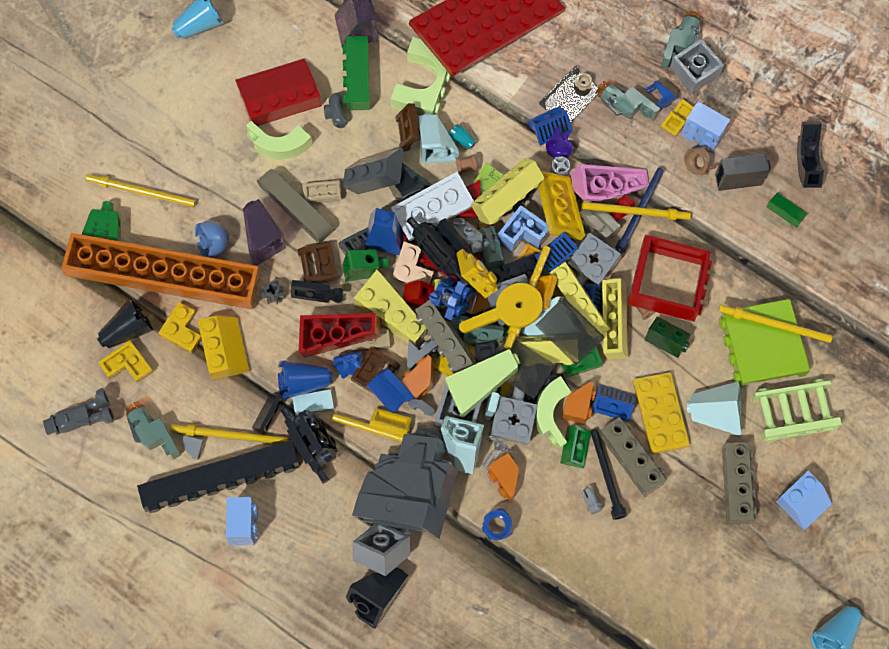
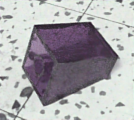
M344 0L334 15L341 47L342 44H346L347 36H368V43L376 42V16L372 0Z
M260 199L248 202L243 208L251 263L257 266L286 249L282 231Z

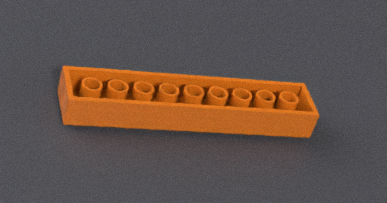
M75 233L70 235L61 267L65 276L246 309L253 308L260 278L259 267Z

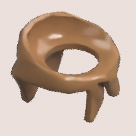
M703 146L701 148L689 149L685 153L684 162L692 174L708 175L709 170L717 167L716 165L708 167L709 160L706 153L709 150L708 147ZM702 156L704 161L702 169H698L695 166V158Z

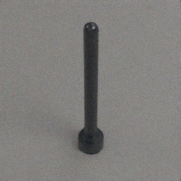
M592 429V440L613 505L611 507L612 519L625 518L628 516L626 507H623V504H620L598 430Z

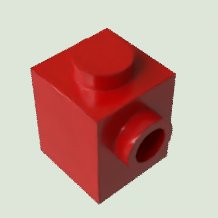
M422 280L407 283L404 286L403 300L406 304L418 308L430 300L429 296L434 292V286Z

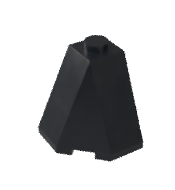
M402 163L400 184L389 186V189L397 203H400L433 184Z
M397 567L386 576L375 572L352 583L347 592L346 599L349 603L353 602L357 609L355 611L357 617L376 629L405 585L409 575Z

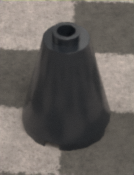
M133 299L127 301L98 332L99 337L97 340L103 348L106 346L110 349L150 333L153 330L148 317L143 315V310Z

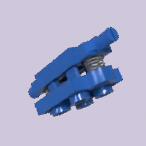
M448 277L439 281L436 290L430 294L429 299L436 306L446 305L448 309L444 317L453 320L462 315V313H466L469 306L468 302L475 288L465 279L458 281L456 278Z

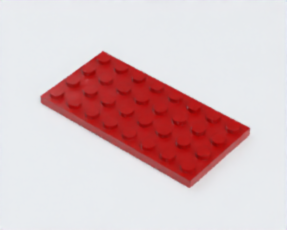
M445 0L409 20V26L453 77L562 14L565 11V7L559 0Z

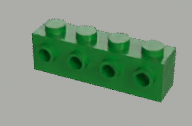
M347 36L346 44H342L343 55H346V60H343V71H347V76H343V87H347V93H343L344 104H347L348 110H370L368 36Z

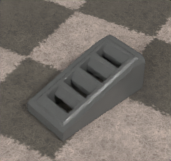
M368 227L338 243L344 255L350 250L349 245L354 250L370 249L364 247L365 244L360 240L363 237L366 241ZM357 241L360 247L357 248L354 242Z

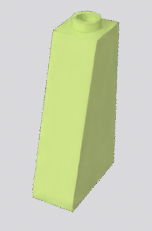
M510 349L445 378V382L461 417L466 416L518 371V364L520 362L516 353L512 354Z

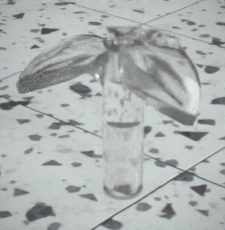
M493 436L487 438L488 441L495 443L494 450L481 464L483 467L488 469V465L493 463L501 452L509 453L514 460L510 447L499 438Z

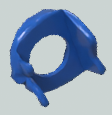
M654 81L652 85L645 88V90H649V93H652L656 88L658 89L662 98L656 105L660 107V110L670 106L677 99L671 91L658 81Z
M354 352L333 357V365L343 379L348 375H353L356 369L361 367L362 354L361 352Z
M494 509L485 515L482 531L488 536L489 540H502L513 534L512 520L505 509ZM496 517L501 518L505 523L504 530L497 534L489 529L490 520Z

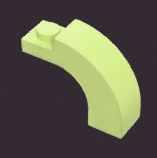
M252 121L246 125L247 136L254 143L255 150L271 159L282 160L296 157L312 145V137L299 125L289 134L282 137H272L265 134Z
M561 376L549 383L539 394L536 400L537 410L534 419L540 436L548 432V440L553 446L556 445L557 448L566 444L567 441L554 422L553 411L556 404L571 393Z

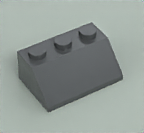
M398 148L357 160L345 169L343 187L356 194H362L400 184L403 149Z

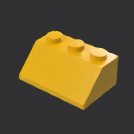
M216 315L197 320L211 380L250 372L237 317Z

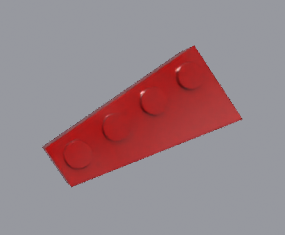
M376 313L300 315L299 354L306 358L380 338L381 318Z

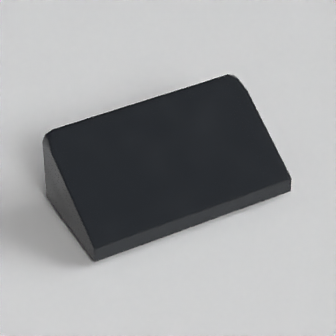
M281 395L268 396L252 426L253 430L263 435L267 432L282 404Z

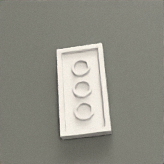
M458 172L391 207V210L395 212L401 228L408 240L411 241L414 239L412 236L413 228L406 222L409 217L413 216L419 224L425 221L427 223H439L444 218L450 220L472 208L470 204L474 200Z

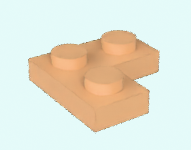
M404 241L392 278L407 283L422 280L431 284L435 271L417 266L421 254L420 248L417 245Z

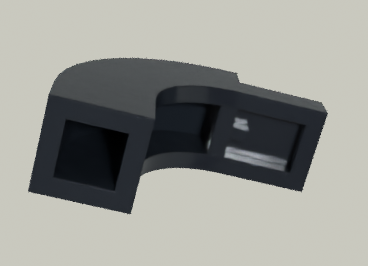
M802 122L801 132L797 142V163L799 178L803 188H822L824 170L819 158L821 122Z

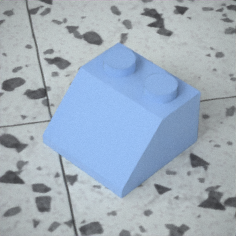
M809 471L776 501L803 530L809 527L832 505L823 485Z

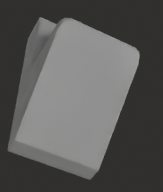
M410 340L408 341L407 371L413 370L417 366L418 360L423 356H432L438 351L437 348L439 346L435 340L424 342L420 346V350Z

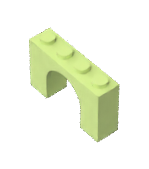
M412 37L407 52V61L430 68L437 78L431 86L425 89H414L396 83L391 97V108L402 110L408 103L415 104L416 112L419 116L427 113L432 115L438 114L440 109V103L438 102L440 98L444 97L446 90L444 85L445 82H449L451 75L421 39Z

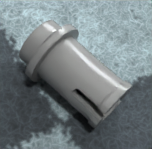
M592 487L581 492L588 506V512L596 514L602 510V503L598 502Z

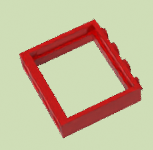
M645 234L628 305L695 322L697 315L701 316L704 306L700 303L701 300L704 301L707 289H704V285L708 284L710 274H707V270H710L712 266V261L709 260L711 251ZM648 252L701 265L692 307L639 293Z

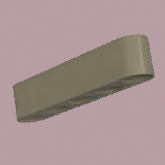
M269 169L257 180L261 189L316 242L320 243L333 231L328 221L276 171Z

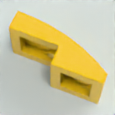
M682 99L660 127L676 137L684 128L687 117L694 107Z

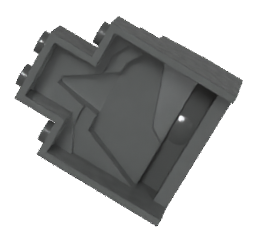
M415 432L412 435L404 434L399 454L389 452L388 455L381 454L374 470L367 472L358 493L352 516L369 527L374 524L427 532L434 538L440 539L458 473L452 462L443 460L446 444L436 435L424 437L422 434Z

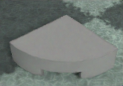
M411 399L408 403L410 408L414 410L418 408L427 416H432L435 411L422 400Z
M184 436L183 445L186 452L192 458L198 460L203 440Z

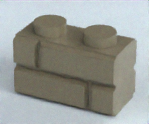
M584 209L580 212L584 230L587 229L604 243H607L620 230L621 225L608 212Z

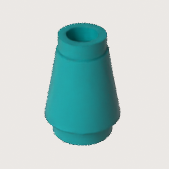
M456 124L449 133L454 142L469 150L476 142L462 125Z

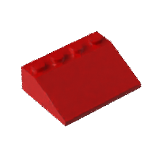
M304 58L235 79L249 121H252L256 126L322 106L320 93Z

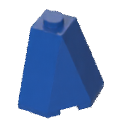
M376 208L370 214L364 247L400 255L403 245V233L395 212Z

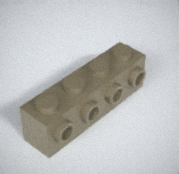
M428 300L415 310L418 314L416 315L417 320L421 325H425L428 330L426 332L428 337L432 341L435 340L439 346L437 348L438 352L443 358L446 357L449 362L448 367L453 374L477 364V361L450 320L444 317L445 313L441 306H436L431 303V300Z
M618 417L600 429L599 436L642 495L646 497L664 485L666 475L660 467L657 468L653 463L652 455L649 452H645L641 447L642 442L637 436H633L630 432L629 424Z
M725 443L722 447L726 524H751L756 519L757 511L756 507H753L755 488L752 487L751 480L754 479V470L750 468L753 452L752 449H749V443Z

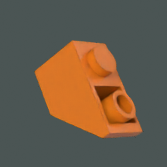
M430 355L419 359L416 363L417 366L413 370L410 369L402 376L403 379L400 381L417 400H420L433 388L435 360Z
M593 382L587 383L567 396L562 420L585 424L586 419H590L592 408L589 407L590 400L594 401L596 390L593 389Z
M509 453L488 465L487 475L492 483L496 482L499 486L498 491L502 498H507L511 502L515 493L519 468Z

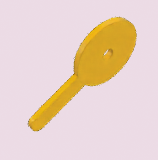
M512 284L500 293L495 309L462 321L459 324V329L462 333H468L498 320H502L506 325L515 328L529 326L541 315L543 309L542 297L539 291L529 284ZM523 303V306L521 308H517L516 304Z

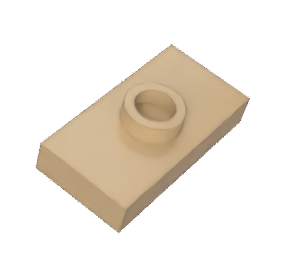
M340 180L302 184L303 196L308 203L341 200Z
M381 328L380 338L351 345L352 352L367 351L370 347L374 349L390 348L388 328Z

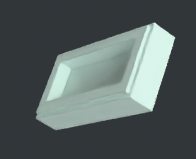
M331 389L292 397L296 417L304 410H309L312 414L334 410Z
M492 392L483 419H492L496 412L499 393Z

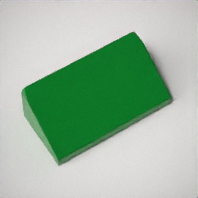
M776 193L766 206L796 228L808 214L779 193Z
M577 425L567 427L565 436L567 443L563 446L561 464L584 468L591 431Z

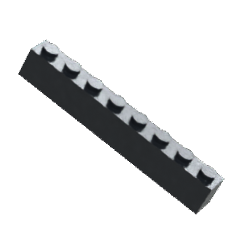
M292 440L143 483L137 485L145 512L155 513L165 506L175 507L185 500L191 502L198 500L199 496L202 495L212 496L218 494L219 490L222 489L232 490L237 488L239 484H253L257 482V479L263 477L265 479L273 478L277 475L276 473L283 471L284 473L293 472L299 467Z

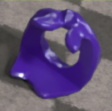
M555 127V135L549 137L546 141L547 153L553 158L570 157L573 153L572 141L568 140L572 132L567 131L561 137L559 128Z

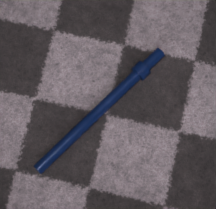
M657 168L638 207L646 208L664 172L662 168ZM633 215L621 240H618L615 248L621 255L626 251L628 241L642 215Z

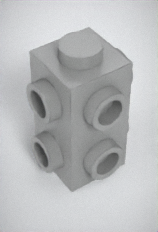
M463 217L449 222L470 245L466 251L468 254L471 253L473 255L482 251V234Z

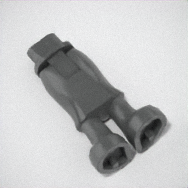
M104 388L96 391L95 399L62 409L54 415H50L49 419L43 420L46 434L56 433L58 435L60 433H67L83 426H91L97 422L113 423L114 415L109 407L110 402ZM102 408L100 411L90 414V411Z

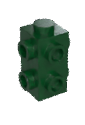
M656 317L648 329L645 341L679 358L682 352H687L691 344L688 342L691 334L666 320Z

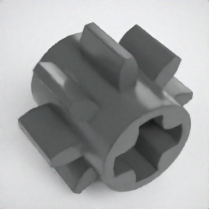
M268 281L266 287H261L262 291L265 292L261 294L262 299L267 298V304L275 302L277 305L279 299H284V295L281 293L284 291V286L279 287L278 281L275 283Z

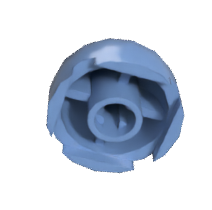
M205 221L196 224L195 237L199 236L200 242L197 243V246L202 256L215 258L225 252L227 241L229 240V234L226 229L224 230L215 221Z

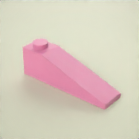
M580 164L571 173L574 192L587 201L607 200L645 189L649 185L646 169Z

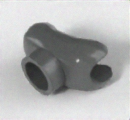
M333 93L329 97V104L323 105L325 119H332L335 127L344 128L347 118L341 108L342 95Z

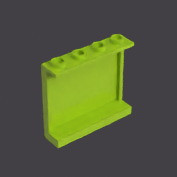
M790 299L743 307V311L797 326ZM722 313L719 318V326L724 330L725 347H728L730 353L728 354L729 363L733 365L735 371L733 372V378L735 382H739L740 388L746 384L798 375V378L805 377L809 373L810 368L800 334L743 318L739 320L732 318V315Z

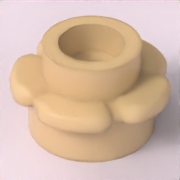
M581 73L575 79V86L581 91L590 89L592 87V78L589 74Z

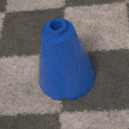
M286 360L279 361L278 368L282 367V372L278 373L279 393L283 394L282 399H289L329 386V383H332V372L328 371L327 367Z

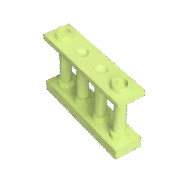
M818 379L811 384L769 391L767 388L757 390L751 400L752 402L760 401L766 428L760 435L761 441L767 442L837 430L842 425L840 417L833 418L830 415L824 392L831 385V381ZM817 392L823 416L820 421L812 419L805 393ZM798 394L804 418L802 424L793 422L787 396ZM779 398L785 420L784 427L777 428L774 425L768 399Z

